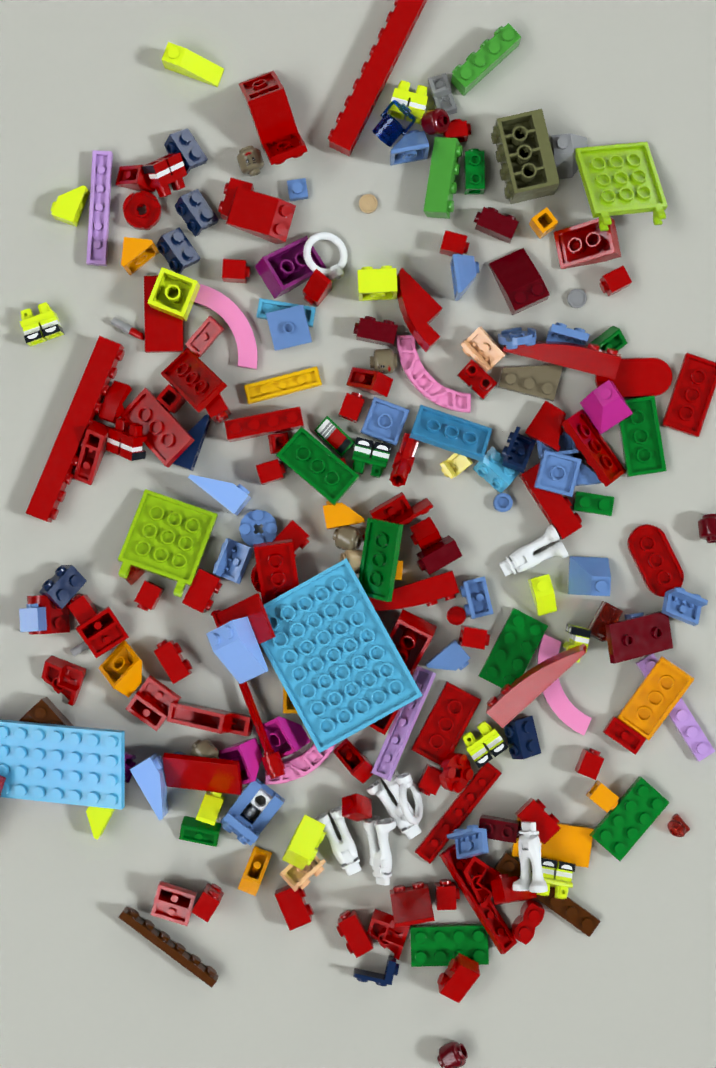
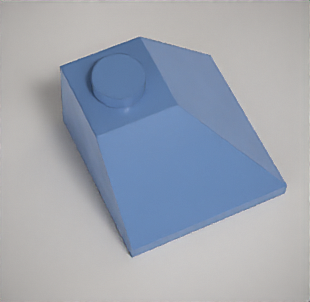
M412 130L405 134L390 151V166L428 159L429 142L425 131Z
M452 255L450 266L455 301L460 300L475 280L477 273H479V263L475 262L474 256Z
M569 556L568 594L610 596L611 573L608 558Z

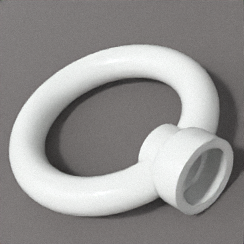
M319 232L309 237L303 249L304 260L309 269L313 272L316 269L325 276H329L331 282L344 276L343 268L347 263L348 255L343 241L329 232ZM319 240L331 241L339 249L340 260L338 264L329 269L319 267L311 257V248Z
M403 773L395 777L397 784L400 785V807L406 820L410 824L416 825L421 821L423 815L422 797L417 784L411 778V774ZM407 788L411 789L414 797V816L408 806Z

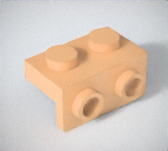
M481 326L461 343L463 352L467 356L472 357L486 372L491 370L506 355V352L502 351L503 349Z
M315 856L310 866L306 865L303 870L289 864L279 875L295 892L299 888L303 890L310 884L311 881L309 879L313 875L317 877L324 870L323 865L326 861L324 859L321 861Z

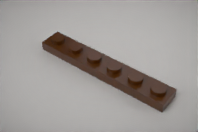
M505 851L495 865V869L502 874H509V877L517 876L520 878V862ZM550 887L549 896L537 895L536 899L588 937L591 936L601 922L568 896L567 899L554 898L555 887Z
M125 907L118 918L211 988L214 986L218 979L215 969L210 966L206 967L201 963V959L198 956L190 955L185 951L186 948L182 944L174 943L166 932L158 931L150 920L142 919L135 909Z

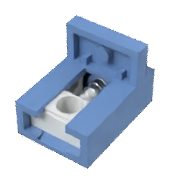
M256 777V781L247 785L220 821L222 828L229 833L233 832L238 836L237 839L242 844H249L251 846L282 806L285 799ZM259 795L264 796L266 803L258 804L256 797ZM251 803L252 806L249 807L247 814H243V810ZM258 810H260V814L254 821H252L250 818L256 815L255 813Z

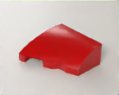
M545 401L525 433L529 437L542 442L545 446L559 452L560 435H563L561 423L565 421L566 413Z
M52 655L45 661L41 678L47 684L52 685L58 694L61 692L69 700L68 704L73 706L80 692L86 668Z
M474 856L467 858L462 872L481 907L485 909L493 896L490 881L496 880L497 875H501V873Z
M375 909L367 934L373 939L378 940L384 949L386 947L394 953V958L399 960L410 925L395 928L393 915Z

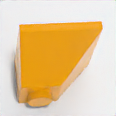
M124 640L100 665L99 670L114 689L129 698L142 683V660L128 642Z

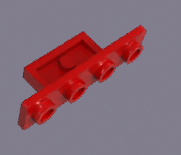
M401 492L369 512L375 519L407 525L417 516L428 513L433 508V505L428 498H425L410 506L405 495Z

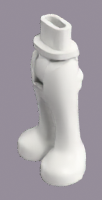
M552 524L546 528L544 535L520 547L509 557H505L506 560L499 563L505 577L512 573L514 575L517 574L516 571L518 573L526 571L554 556L562 559L569 556L561 541L535 555L533 554L539 548L560 539Z
M395 770L391 781L384 778L382 780L396 799L397 805L389 797L380 779L372 783L366 791L368 794L376 795L380 799L390 817L396 819V826L410 840L422 831L418 824H410L402 813L399 802V785L395 779L399 773ZM408 802L409 809L412 815L414 816L415 813L413 811V808Z
M338 806L329 812L338 828L341 840L338 839L328 812H324L314 819L326 825L324 832L329 840L334 856L341 864L342 869H345L347 876H350L362 869L359 864L360 858L358 857L356 845L347 828L345 818L342 817V806Z
M372 815V818L363 820V827L367 833L370 847V865L374 871L372 874L376 877V884L387 886L390 885L389 877L392 876V855L388 836L397 823L395 818L380 819V816Z
M521 822L522 830L519 831V834L522 835L519 836L518 840L521 874L520 879L513 882L512 890H529L532 893L547 892L548 886L543 877L541 864L542 844L539 836H537L539 831H536V822Z

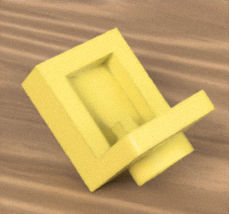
M454 453L447 460L441 462L440 466L442 467L441 471L443 474L453 479L472 465L473 462L469 457Z

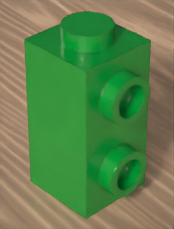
M469 149L464 154L465 195L484 194V151Z

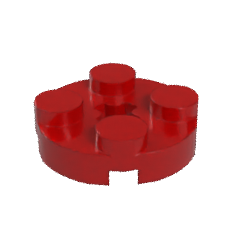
M148 191L132 193L123 203L124 217L128 224L135 229L150 230L161 218L162 207L156 196ZM143 206H146L145 210L147 212L145 214L139 215V211L137 209L139 207L143 208Z
M450 753L441 764L443 773L440 774L439 778L444 789L460 793L474 775L468 757L460 753Z

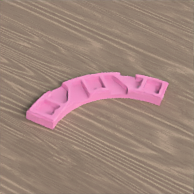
M200 284V289L194 303L216 312L228 324L237 343L238 367L257 370V345L247 318L238 306L224 294Z
M396 335L398 357L412 385L428 400L443 408L456 412L470 413L471 393L454 391L439 384L423 367L416 349L415 338L412 335Z
M544 634L539 645L537 665L557 655L562 642ZM558 678L542 693L552 711L562 722L574 731L585 735L592 718L579 711L569 701Z
M313 744L302 755L284 762L285 774L271 779L269 775L267 776L265 771V785L287 783L309 774L328 758L336 744L321 753L318 752L315 744Z

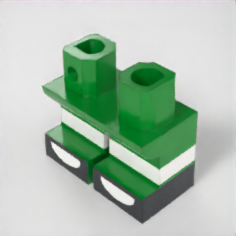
M356 437L352 461H354L353 471L363 474L365 464L372 466L370 476L380 478L383 469H386L392 445L375 441L372 457L370 458L373 441Z

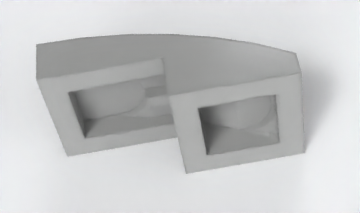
M446 73L428 78L435 108L444 109L448 115L457 113V107Z

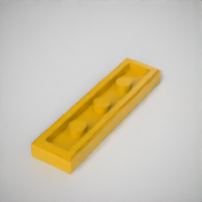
M316 366L243 386L248 404L250 405L322 386Z

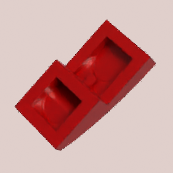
M114 380L102 403L99 413L100 419L116 423V419L125 410L122 404L132 391L129 385Z

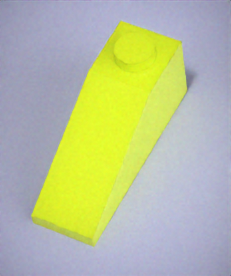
M168 42L162 57L165 69L218 87L224 72V68L184 47Z

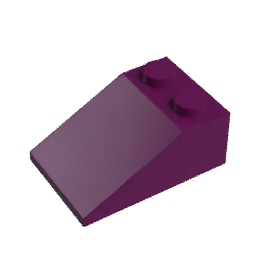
M307 236L262 257L255 265L256 270L274 299L303 284L313 274V271L305 263L303 256L304 245L308 240ZM312 246L311 257L314 263L326 269L320 256Z

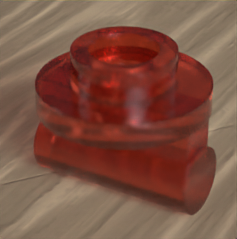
M131 566L129 575L125 580L132 586L145 571Z
M678 813L672 816L671 821L667 825L669 832L676 837H683L690 830Z

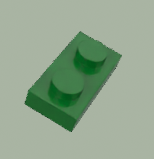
M576 491L573 511L612 516L614 497Z

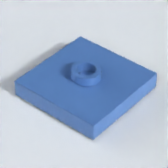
M303 304L266 313L275 351L312 342Z
M374 397L361 433L396 446L410 410Z
M543 450L534 488L572 497L582 459Z

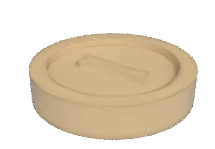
M365 194L360 198L359 208L363 213L370 214L377 209L378 201L375 196Z

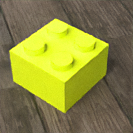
M367 266L358 270L359 301L397 299L396 268L381 266V269H373V267Z
M162 267L147 303L153 309L187 321L200 289V284L196 280Z
M304 815L292 836L282 860L301 870L306 865L310 866L318 852L319 844L322 843L326 833L323 830L326 825Z

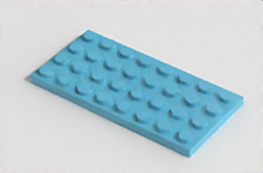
M0 720V775L6 778L0 797L122 810L125 807V731Z

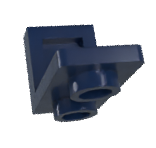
M388 955L385 974L354 968L353 977L357 978L360 982H368V980L376 982L379 986L392 985L393 976L398 974L399 964L396 963L394 956Z

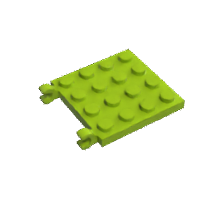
M648 142L575 149V159L593 218L599 217L600 231L609 230L608 225L612 224L610 216L653 212L654 225L663 224L662 219H666L664 210H666L668 205Z
M145 489L118 557V561L122 562L118 575L127 579L130 567L134 566L177 581L173 594L181 598L185 585H192L218 514Z

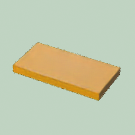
M661 656L621 710L617 719L647 740H650L692 684L694 677Z
M558 823L561 829L546 844L541 842V858L576 864L575 866L588 868L593 839L590 834L594 829ZM518 841L512 845L511 855L514 857H519Z

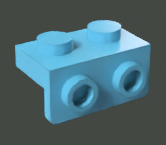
M491 447L485 454L483 462L479 461L473 467V470L494 489L502 493L520 472L503 466L504 458L501 457V454L494 447Z

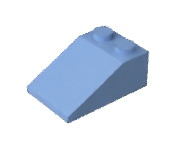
M191 474L188 477L237 516L251 499L248 496L250 491L240 483L236 486L233 483Z
M248 616L232 620L206 633L213 652L239 684L269 671Z
M154 753L137 763L130 771L160 821L168 813L167 785L162 756Z

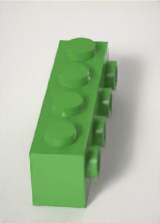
M509 23L505 27H499L495 31L493 38L490 40L486 39L481 44V49L476 53L472 52L462 66L459 64L452 71L451 83L465 96L519 46L521 36Z
M435 137L424 204V213L427 217L450 219V213L454 210V201L452 199L453 194H456L457 191L455 180L456 175H459L460 172L458 160L462 156L463 147L457 138Z

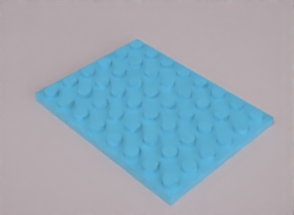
M347 558L263 605L275 637L262 643L261 646L319 753L423 696Z

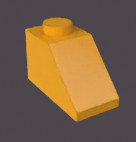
M327 501V505L323 506L327 529L365 523L362 516L343 503L337 502L334 506Z
M254 846L238 886L239 890L256 896L271 858V852Z

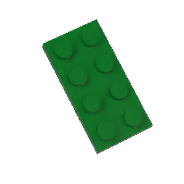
M655 396L625 400L633 412L632 415L619 423L627 477L667 471Z
M302 427L276 455L277 458L334 506L360 477Z
M368 518L358 579L370 598L392 602L403 524L375 518Z
M513 608L478 676L500 688H503L506 684L511 685L524 674L548 625Z
M639 776L619 799L617 806L608 812L590 836L617 860L621 861L670 802Z
M482 924L410 926L411 967L448 966L451 959H455L458 953L478 962L479 965H489L488 933Z

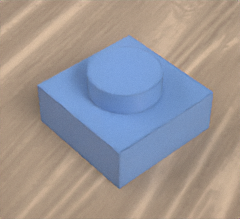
M306 178L287 181L290 201L309 199Z

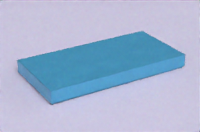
M420 405L409 438L483 462L492 428Z

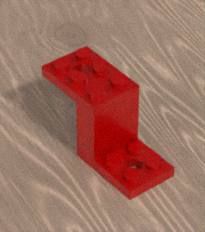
M274 70L239 83L261 145L270 164L279 165L284 163L286 159L298 158L303 153L308 152L297 130L284 87Z

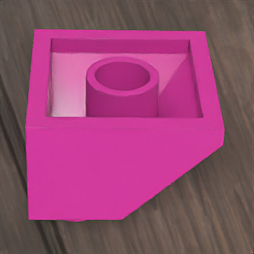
M610 380L593 390L580 402L600 435L633 414L614 383Z
M278 716L263 724L272 749L275 752L279 751L281 758L298 751L311 742L302 725Z
M252 738L219 750L218 758L240 762L243 785L256 781L263 755L257 739Z

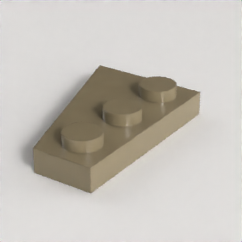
M540 365L503 368L498 387L553 402L563 366Z

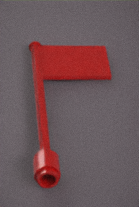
M259 593L222 611L214 610L211 613L217 628L232 620L248 616L258 644H262L275 637ZM247 682L239 684L264 750V757L261 760L267 776L269 775L271 779L284 775L285 766L279 751L275 752L270 745Z

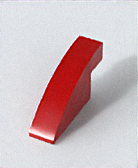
M401 268L397 274L399 307L410 333L422 349L427 352L440 338L429 323L439 315L443 308Z
M170 702L167 722L219 734L229 732L246 737L251 736L253 721L249 715Z

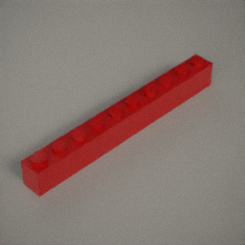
M395 0L394 5L396 7L393 12H389L386 19L387 25L385 29L381 28L378 34L379 41L377 45L372 46L369 53L371 57L368 62H364L361 69L362 75L360 79L357 78L355 80L352 95H348L344 103L346 108L344 112L339 113L336 119L338 124L335 130L331 129L327 139L329 140L330 148L350 157L427 0Z
M99 336L26 510V514L50 523L56 519L59 512L57 509L60 502H63L66 496L65 488L73 479L72 472L74 467L77 466L86 430L94 422L96 414L100 413L102 399L110 388V380L116 376L117 363L124 357L125 351L121 344Z

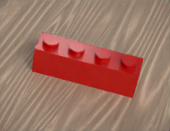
M300 407L224 421L229 442L297 430L301 427L304 428Z
M538 463L519 475L550 525L552 524L555 527L560 540L580 529L582 527L580 524L582 520L576 512L573 513L570 508L572 504L566 496L563 497L561 494L534 488L540 465Z

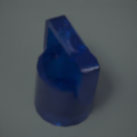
M393 100L380 115L382 119L372 132L383 143L391 147L400 135L404 136L415 123L416 117L410 113L411 110L404 103L401 105L397 100ZM393 104L406 117L408 116L413 120L406 129L398 120L387 113Z

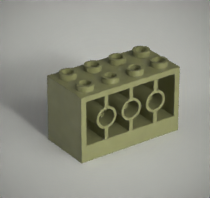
M538 109L498 118L495 126H493L491 139L492 143L496 144L497 147L495 155L497 162L501 163L500 177L502 181L505 180L506 188H504V194L506 199H509L510 204L554 195L560 181L543 110Z

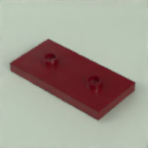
M662 611L605 624L610 663L616 664L672 649L673 643L669 616L661 613Z

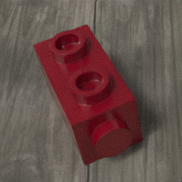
M483 207L482 212L478 211L474 222L477 223L475 230L509 244L519 223L514 216L509 214L502 215L492 207Z
M365 316V318H360L359 323H355L353 334H357L356 340L394 347L398 325H394L395 322L390 320L379 322L374 317Z
M448 535L436 544L417 553L416 555L419 560L416 562L421 571L425 570L430 575L462 557V554L455 540Z
M488 815L480 817L479 828L487 829L488 839L517 843L519 836L522 835L519 834V831L522 830L520 827L521 821Z

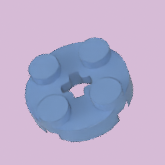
M521 327L501 331V334L498 333V343L506 345V349H516L518 345L523 344L526 346L536 344V330L533 328H527V331H522Z
M255 510L243 517L239 531L243 541L247 545L254 547L253 544L272 542L277 537L278 527L275 518L270 513ZM256 524L258 526L263 525L262 530L264 532L262 534L259 532L257 534L254 533V526Z

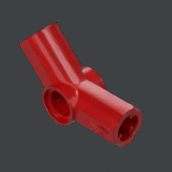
M404 433L399 452L396 453L392 465L393 469L389 480L396 487L405 485L419 444L418 440L409 438L410 434Z

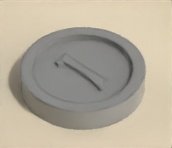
M574 289L568 294L567 301L571 307L581 308L586 303L587 296L583 290Z

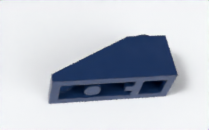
M206 414L188 431L195 441L174 461L173 465L191 471L194 470L211 422L209 415Z

